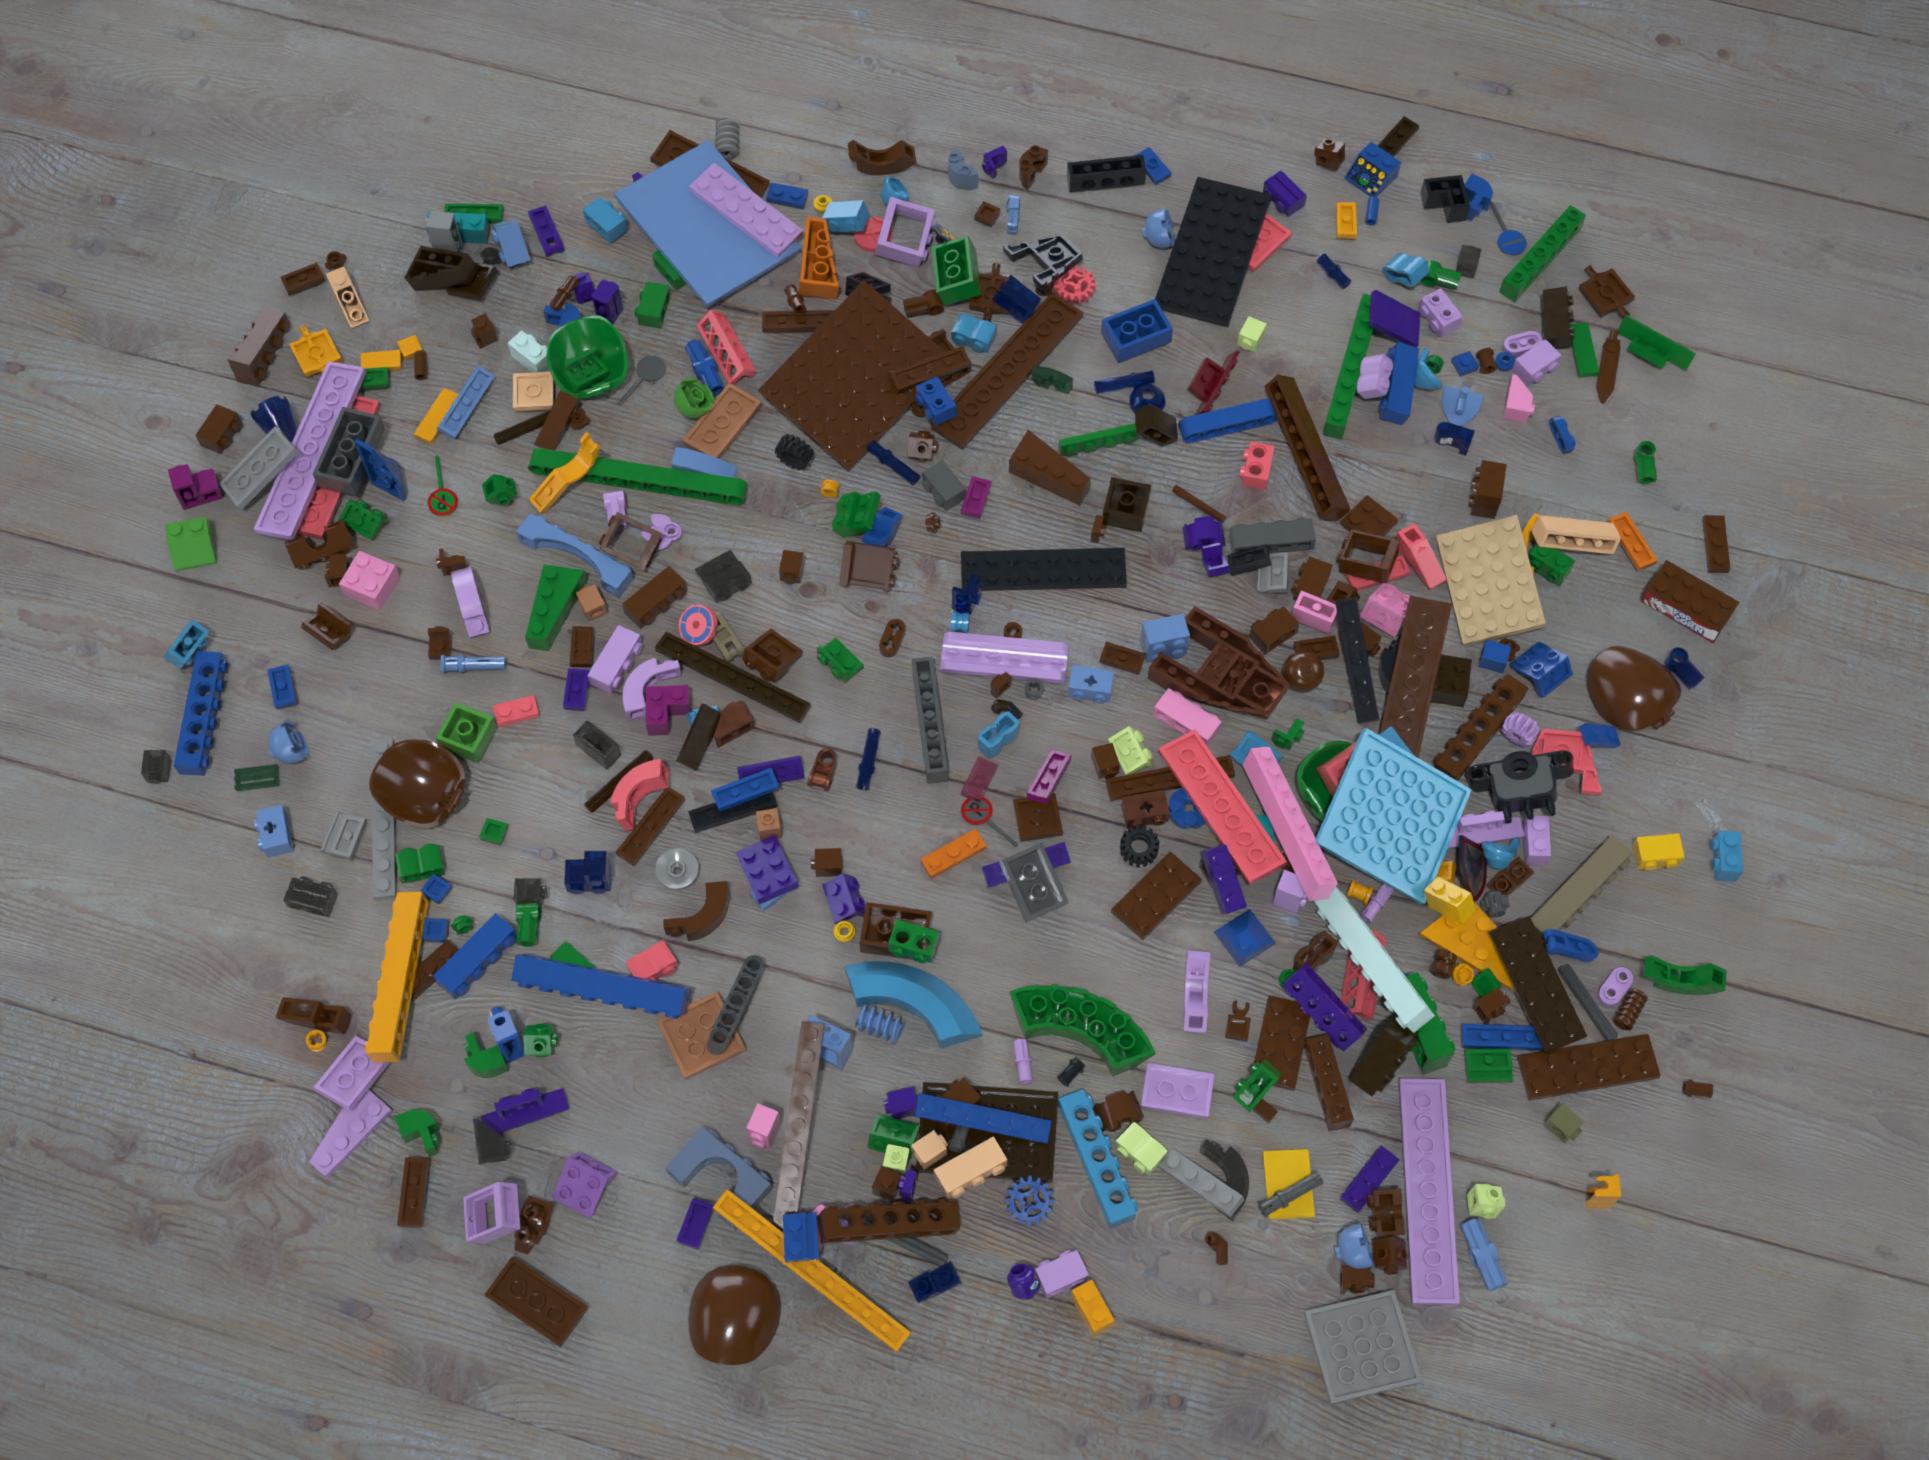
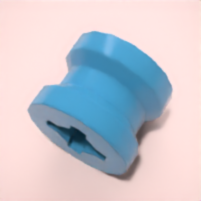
M952 612L951 632L962 631L963 633H968L969 613L960 615L957 612Z

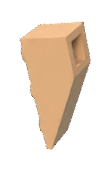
M345 267L327 273L326 279L351 329L369 322V318Z

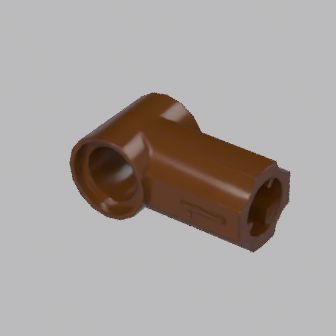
M936 289L926 291L923 296L903 299L904 311L907 317L924 313L935 316L944 311L943 302L936 293Z

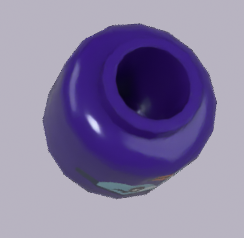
M1017 1264L1011 1268L1007 1275V1282L1011 1292L1018 1299H1031L1040 1289V1281L1036 1271L1030 1265Z

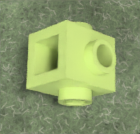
M1475 1184L1466 1195L1471 1216L1493 1219L1505 1207V1198L1503 1197L1501 1187Z

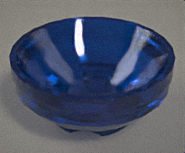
M1152 384L1139 385L1132 391L1129 399L1130 408L1134 413L1149 404L1163 411L1166 402L1163 391ZM1149 391L1153 393L1154 397L1152 399H1145L1142 394Z

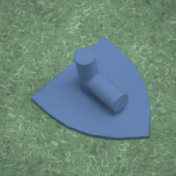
M1444 386L1442 394L1443 412L1454 429L1467 424L1476 416L1484 395L1470 392L1466 386L1461 389Z

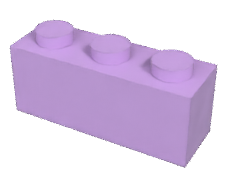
M620 625L617 626L587 675L590 685L609 694H613L614 690L621 686L622 677L625 672L630 671L634 657L642 651L643 644L640 634Z

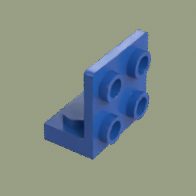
M1541 642L1534 644L1510 663L1511 669L1533 680L1536 693L1541 698L1547 696L1573 675L1568 655Z

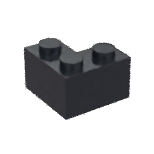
M1462 175L1424 179L1421 189L1424 209L1444 207L1447 222L1467 219L1470 204Z

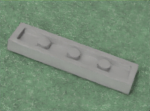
M1173 1148L1158 1165L1160 1170L1229 1217L1233 1215L1244 1201V1197Z

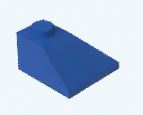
M1251 909L1214 931L1239 967L1276 944Z

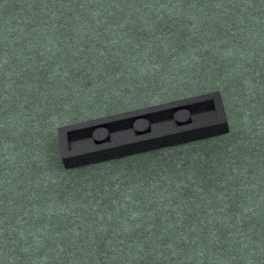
M773 792L721 812H719L716 803L690 810L688 813L694 832L697 833L754 815L756 811L777 808V803Z

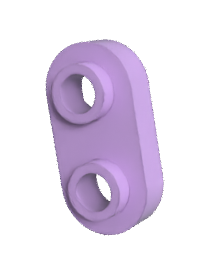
M1535 331L1509 336L1504 341L1503 351L1512 354L1514 357L1520 356L1542 342V336Z
M1618 967L1613 970L1598 991L1597 998L1600 1004L1605 1007H1614L1618 1004L1633 982L1631 971L1624 967ZM1619 975H1623L1626 980H1621ZM1607 992H1612L1614 996L1610 997Z

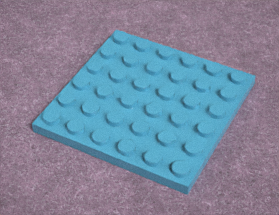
M1364 728L1361 731L1316 836V843L1325 851L1418 904H1425L1426 897L1423 890L1437 876L1472 789L1368 728Z

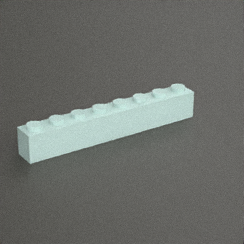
M1335 887L1329 899L1314 901L1319 908L1317 913L1324 921L1328 920L1330 922L1327 925L1335 936L1339 935L1341 937L1339 943L1346 951L1350 950L1352 952L1350 958L1357 966L1361 965L1363 967L1361 973L1369 982L1371 980L1374 982L1373 989L1380 997L1384 996L1386 998L1384 1004L1392 1013H1397L1398 1017L1395 1019L1403 1029L1408 1027L1414 1033L1435 1016L1346 896L1337 887Z

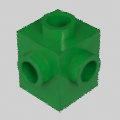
M493 474L482 484L486 502L506 506L517 496L513 478Z
M544 1023L527 1025L523 1034L524 1055H535L536 1057L551 1056L554 1047L558 1045V1035L554 1034V1025H546Z

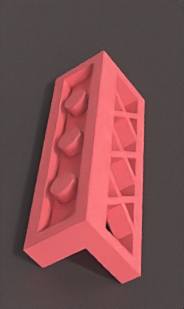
M710 310L696 326L728 383L734 385L743 375L753 377L757 371L725 314ZM710 321V332H707L704 326ZM715 335L719 337L718 347L714 345ZM723 350H726L728 353L727 362H724L722 359ZM732 365L737 369L733 377L730 374Z
M1371 930L1385 948L1386 938L1377 931ZM1349 950L1341 1001L1348 1006V1002L1354 997L1356 999L1354 1008H1349L1352 1013L1360 1016L1365 1021L1373 1020L1377 993L1373 989L1375 984L1372 980L1369 982L1361 973L1363 970L1361 965L1356 969L1354 968L1355 963L1350 958L1352 952ZM1358 977V984L1352 989L1351 982Z

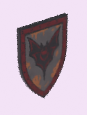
M1459 835L1460 868L1455 871V875L1462 879L1465 890L1472 894L1473 901L1476 902L1485 889L1487 862L1483 849L1479 844L1463 835Z

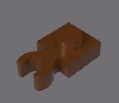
M1237 1001L1233 1002L1232 1012L1235 1015H1228L1225 1038L1247 1042L1251 1018L1244 1016L1249 1011V1003L1246 1002L1245 1009L1239 1010L1237 1008Z

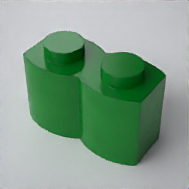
M429 843L419 849L404 848L395 854L401 883L430 879L433 874L438 877L445 875L439 845Z

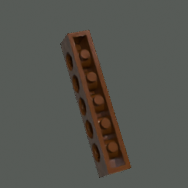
M1509 674L1503 680L1501 678L1497 680L1493 686V693L1485 695L1481 701V704H1483L1481 708L1473 710L1469 716L1471 719L1469 723H1463L1457 731L1459 734L1457 738H1451L1445 746L1447 749L1445 753L1437 755L1433 761L1435 764L1434 768L1458 781L1504 724L1506 717L1512 714L1524 699L1529 689ZM1499 697H1503L1507 701H1502L1499 699ZM1487 712H1492L1495 716H1491ZM1475 727H1481L1483 731H1479ZM1463 742H1469L1471 746H1467ZM1451 757H1457L1459 761H1454Z
M939 1199L935 1203H927L926 1200L915 1201L913 1204L894 1202L890 1206L874 1203L870 1204L869 1207H860V1205L855 1204L849 1205L844 1209H838L837 1206H828L817 1216L820 1244L955 1235L960 1229L957 1201L949 1202V1199ZM929 1213L935 1214L938 1221L931 1220ZM908 1214L915 1218V1223L907 1219ZM884 1216L891 1217L893 1224H888ZM862 1218L869 1219L871 1226L865 1225L862 1222ZM839 1219L846 1220L849 1227L841 1226Z

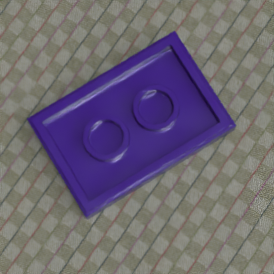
M1378 290L1371 292L1369 326L1404 344L1418 347L1420 313Z

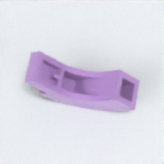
M471 566L452 571L451 576L469 638L488 633V624Z
M656 658L640 664L632 671L623 688V704L628 721L646 717V687L653 686L658 682L682 677L678 660H668L657 665Z
M1187 952L1183 1005L1184 1031L1206 1032L1210 952Z

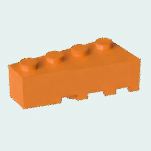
M807 217L798 293L803 296L837 300L839 284L836 278V268L833 262L826 219Z

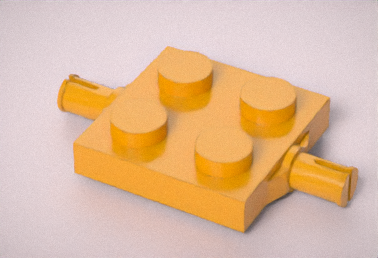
M303 325V328L300 326L299 331L303 337L289 344L306 378L319 372L323 374L328 361L335 363L343 362L326 328L310 333L306 325Z

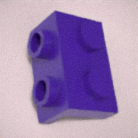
M842 873L822 884L835 924L847 921L856 915L864 917L866 904L860 895L859 883L855 877Z

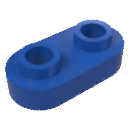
M1561 416L1550 418V430L1563 454L1572 452L1576 442L1574 436L1570 435L1567 429L1566 420L1562 419Z

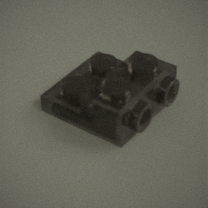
M731 549L695 569L696 574L716 603L729 599L734 593L744 591L752 584L751 575L742 562L737 560Z

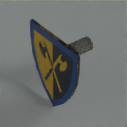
M935 224L933 226V230L937 234L935 240L938 244L957 239L941 225Z

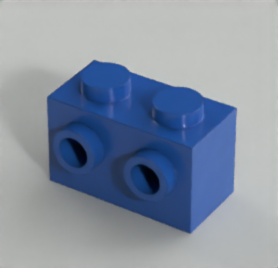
M938 376L916 385L915 400L919 406H923L926 418L929 421L932 420L935 426L957 417L956 404Z

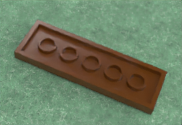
M669 130L650 157V162L661 167L697 147L699 144ZM724 158L747 186L761 198L769 187L770 180Z
M1649 1034L1561 1048L1546 1054L1543 1051L1520 1055L1517 1058L1528 1101L1655 1080L1661 1077Z

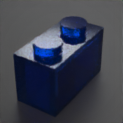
M1010 275L1001 283L992 300L1023 323L1033 314L1041 298Z

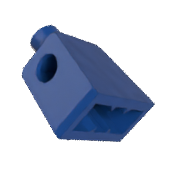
M502 1007L491 1009L489 1012L491 1017L487 1021L506 1064L526 1056L524 1055L523 1043L508 1010L503 1011Z

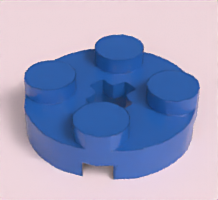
M1182 788L1173 793L1168 805L1171 821L1182 829L1202 827L1206 821L1185 790ZM1187 804H1188V805H1190V804L1193 805V806H1194L1193 809H1194L1195 811L1192 812V811L1189 810L1188 812H1186V811H1185V809H1186V806H1185V805H1187Z

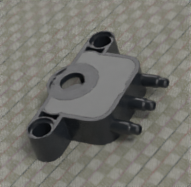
M1566 750L1536 755L1526 751H1515L1507 755L1504 760L1471 766L1467 771L1468 785L1474 792L1492 790L1494 804L1500 812L1503 811L1506 823L1512 822V812L1525 811L1527 819L1532 820L1534 818L1533 809L1543 807L1547 808L1550 816H1555V802L1557 800L1556 780L1570 777L1573 774V755Z

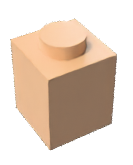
M933 1130L912 1144L911 1152L925 1170L947 1155L946 1147L948 1144L941 1134L937 1135Z

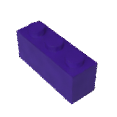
M1218 845L1201 851L1200 853L1221 914H1229L1246 908L1247 904L1227 845Z

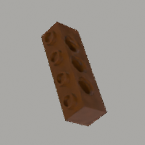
M1329 1034L1309 1038L1306 1040L1304 1050L1328 1132L1348 1128L1351 1126L1354 1118Z

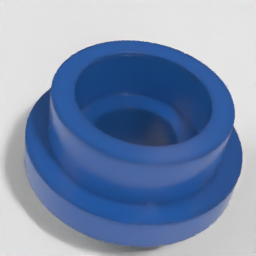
M1502 352L1496 356L1495 362L1498 364L1500 371L1506 372L1513 368L1515 358L1510 353Z

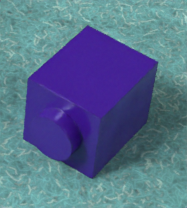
M913 1087L887 1092V1100L883 1101L886 1114H891V1118L894 1119L914 1116L916 1097Z

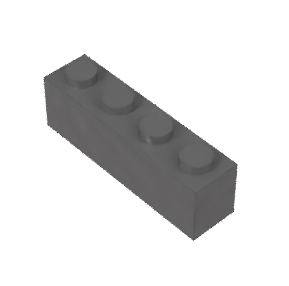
M1298 518L1291 521L1278 520L1271 523L1257 522L1251 525L1237 524L1231 526L1229 534L1232 553L1264 544L1268 545L1270 553L1314 550L1316 542L1312 518Z

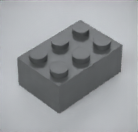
M1042 843L999 862L1025 923L1068 904Z

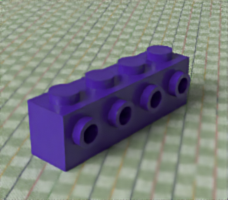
M1307 963L1302 965L1283 983L1285 992L1291 998H1295L1298 1001L1302 1011L1310 1015L1315 1020L1316 1026L1321 1031L1329 1034L1333 1045L1341 1048L1343 1052L1363 1036L1367 1030L1363 1023Z

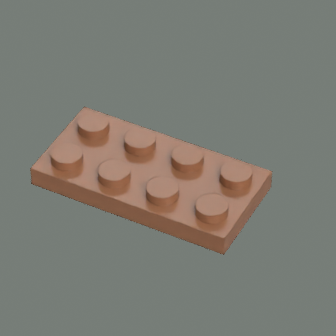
M730 383L727 384L714 400V403L711 404L712 409L707 414L701 416L682 441L685 446L694 451L720 458L760 409L762 401Z

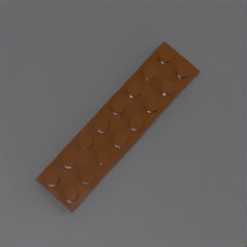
M1410 595L1380 734L1391 726L1413 755L1419 758L1452 603Z

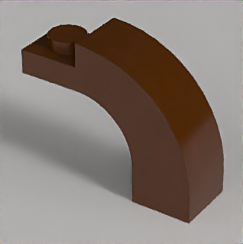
M855 140L848 143L850 159L856 162L857 170L865 174H895L917 163L914 147L903 140L882 150L869 149Z
M728 882L705 883L706 901L702 909L690 917L663 919L665 934L671 937H679L686 934L689 942L704 938L715 931L723 922L729 908Z

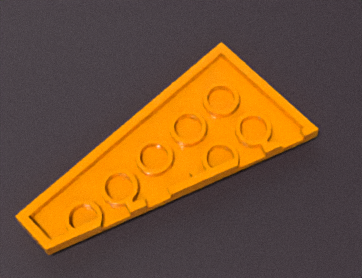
M1475 902L1476 911L1463 925L1442 915L1419 933V937L1431 941L1439 949L1454 953L1457 956V960L1469 965L1479 973L1490 968L1502 987L1505 986L1515 992L1488 935L1490 931L1498 927Z

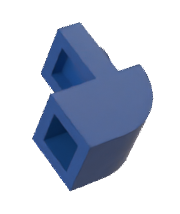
M1471 173L1464 184L1470 203L1467 219L1470 221L1476 215L1479 216L1483 209L1488 211L1493 195L1491 185L1485 179Z
M570 303L566 304L565 309L561 308L559 311H555L546 305L543 311L546 323L558 325V328L568 322L581 318L579 310Z
M883 507L876 513L872 530L867 531L863 535L862 542L889 547L898 531L902 514Z

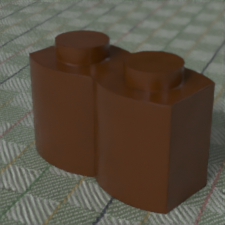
M1327 932L1320 933L1314 938L1311 946L1302 949L1298 953L1293 970L1297 971L1302 965L1307 963L1317 972L1319 965L1327 963L1332 958L1338 942Z

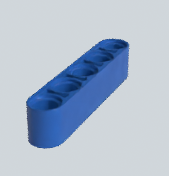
M1261 399L1181 419L1178 422V426L1184 442L1189 444L1270 425L1277 420V415L1271 400Z

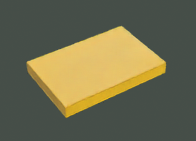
M1308 1149L1262 1152L1266 1200L1273 1197L1275 1192L1279 1190L1282 1192L1311 1174ZM1310 1190L1288 1203V1207L1280 1208L1268 1215V1220L1314 1218L1313 1191Z

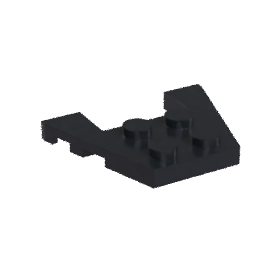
M1063 234L1038 238V242L1034 243L1023 241L1020 242L1019 246L1011 247L1010 244L1003 246L1004 253L1012 261L1031 254L1046 269L1033 275V282L1042 291L1083 260L1082 252Z

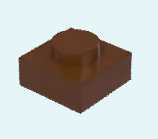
M983 201L974 215V220L992 227L1000 214V208Z
M1096 515L1091 531V542L1098 544L1100 536H1105L1107 525L1104 524V516Z
M1007 672L1001 676H996L991 682L990 694L996 699L1011 687L1012 677Z

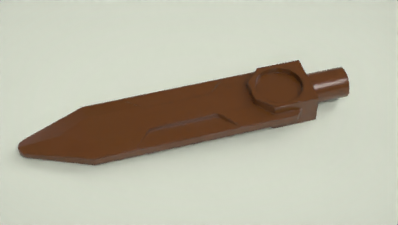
M1615 330L1610 331V337L1606 338L1602 349L1596 385L1602 404L1607 401L1615 386L1621 349V340L1617 339L1618 331Z

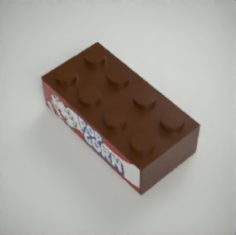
M1668 560L1664 562L1641 599V602L1711 643L1715 642L1740 603Z

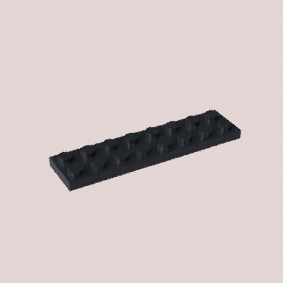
M1125 548L961 551L962 591L1126 588Z

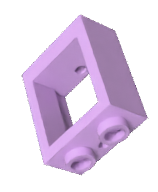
M497 1182L463 1197L466 1242L486 1244L520 1229L517 1184ZM494 1200L496 1226L487 1230L485 1203Z

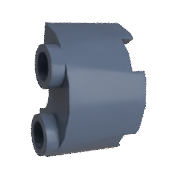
M956 148L948 155V173L951 184L958 189L959 187L969 188V190L978 188V173L971 165L962 164L964 156Z

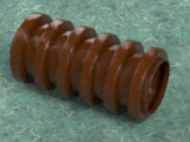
M1638 989L1629 990L1623 1006L1620 1007L1617 1017L1614 1018V1023L1617 1027L1626 1031L1633 1029L1636 1019H1638L1642 1008H1644L1648 1000L1644 992Z

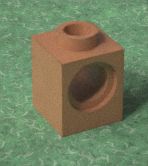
M595 584L583 587L580 591L576 592L578 602L588 622L607 614L605 603Z
M777 808L756 811L760 841L776 835L777 839L782 838Z

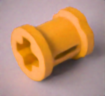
M1353 879L1346 898H1355L1367 906L1374 887L1368 888L1358 884Z

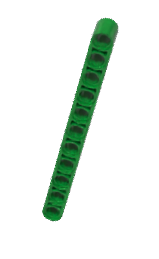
M535 448L532 451L528 470L537 475L549 476L554 469L566 465L577 454ZM597 457L589 472L578 480L731 505H742L744 503L748 486L746 481L738 478Z

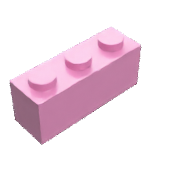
M1168 688L1154 706V717L1183 735L1196 729L1207 747L1220 731L1222 721L1215 714L1207 713L1199 704L1188 701L1178 691Z

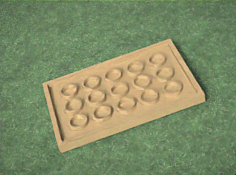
M1517 515L1436 535L1464 647L1483 643L1486 640L1491 641L1546 627Z

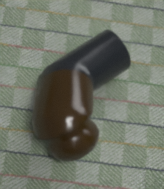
M997 699L991 706V710L995 714H1000L1002 710L1007 711L1017 720L1023 715L1011 701Z

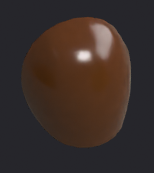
M723 1266L707 1273L695 1287L689 1306V1334L697 1354L711 1362L725 1365L746 1364L758 1358L771 1343L780 1321L781 1304L775 1286L765 1275L745 1266Z

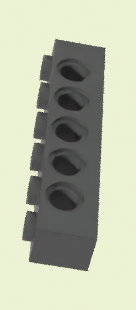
M933 657L913 658L912 674L927 784L947 782L948 767Z

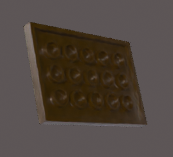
M923 1082L922 1094L931 1096L940 1094L942 1096L948 1091L947 1087L950 1084ZM972 1086L982 1097L981 1105L979 1106L1050 1120L1051 1127L1047 1144L970 1128L965 1141L966 1148L961 1153L951 1151L948 1141L953 1137L956 1126L949 1132H946L937 1121L920 1118L918 1140L934 1130L937 1135L941 1134L944 1137L948 1146L946 1147L947 1155L925 1170L916 1160L917 1173L934 1174V1169L994 1136L1007 1158V1166L1001 1174L997 1176L992 1174L986 1178L1019 1180L1022 1177L1024 1181H1028V1177L1032 1176V1181H1036L1038 1177L1041 1178L1040 1182L1052 1183L1058 1092Z

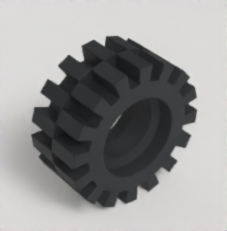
M789 434L783 435L774 449V453L777 454L776 457L781 458V462H785L786 466L790 465L792 469L796 467L797 470L806 469L814 455L813 449L810 448L811 446L805 444L806 441H801L800 437L797 436L795 438L792 434L790 436Z
M1135 825V829L1131 826L1128 828V832L1125 830L1121 837L1120 854L1124 856L1123 860L1125 862L1129 861L1131 866L1135 863L1136 867H1140V864H1143V867H1145L1148 862L1150 864L1153 863L1157 857L1160 843L1159 839H1157L1158 835L1156 833L1153 834V829L1151 828L1146 830L1147 826L1143 825V828ZM1138 839L1143 840L1147 843L1148 848L1142 853L1135 852L1131 847L1132 842Z

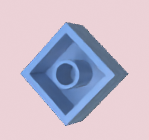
M1184 614L1142 623L1140 643L1143 653H1146V663L1153 662L1160 652L1174 659L1187 655L1190 634Z

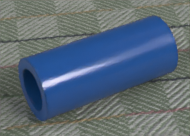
M1370 197L1368 199L1365 223L1370 226L1377 224L1380 201L1377 197Z

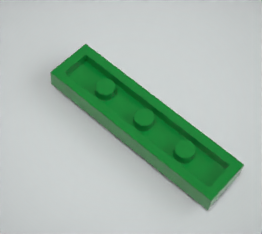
M1135 423L1064 438L1059 440L1058 451L1062 456H1073L1076 453L1092 452L1095 449L1110 448L1121 443L1128 444L1138 440V433L1136 432Z

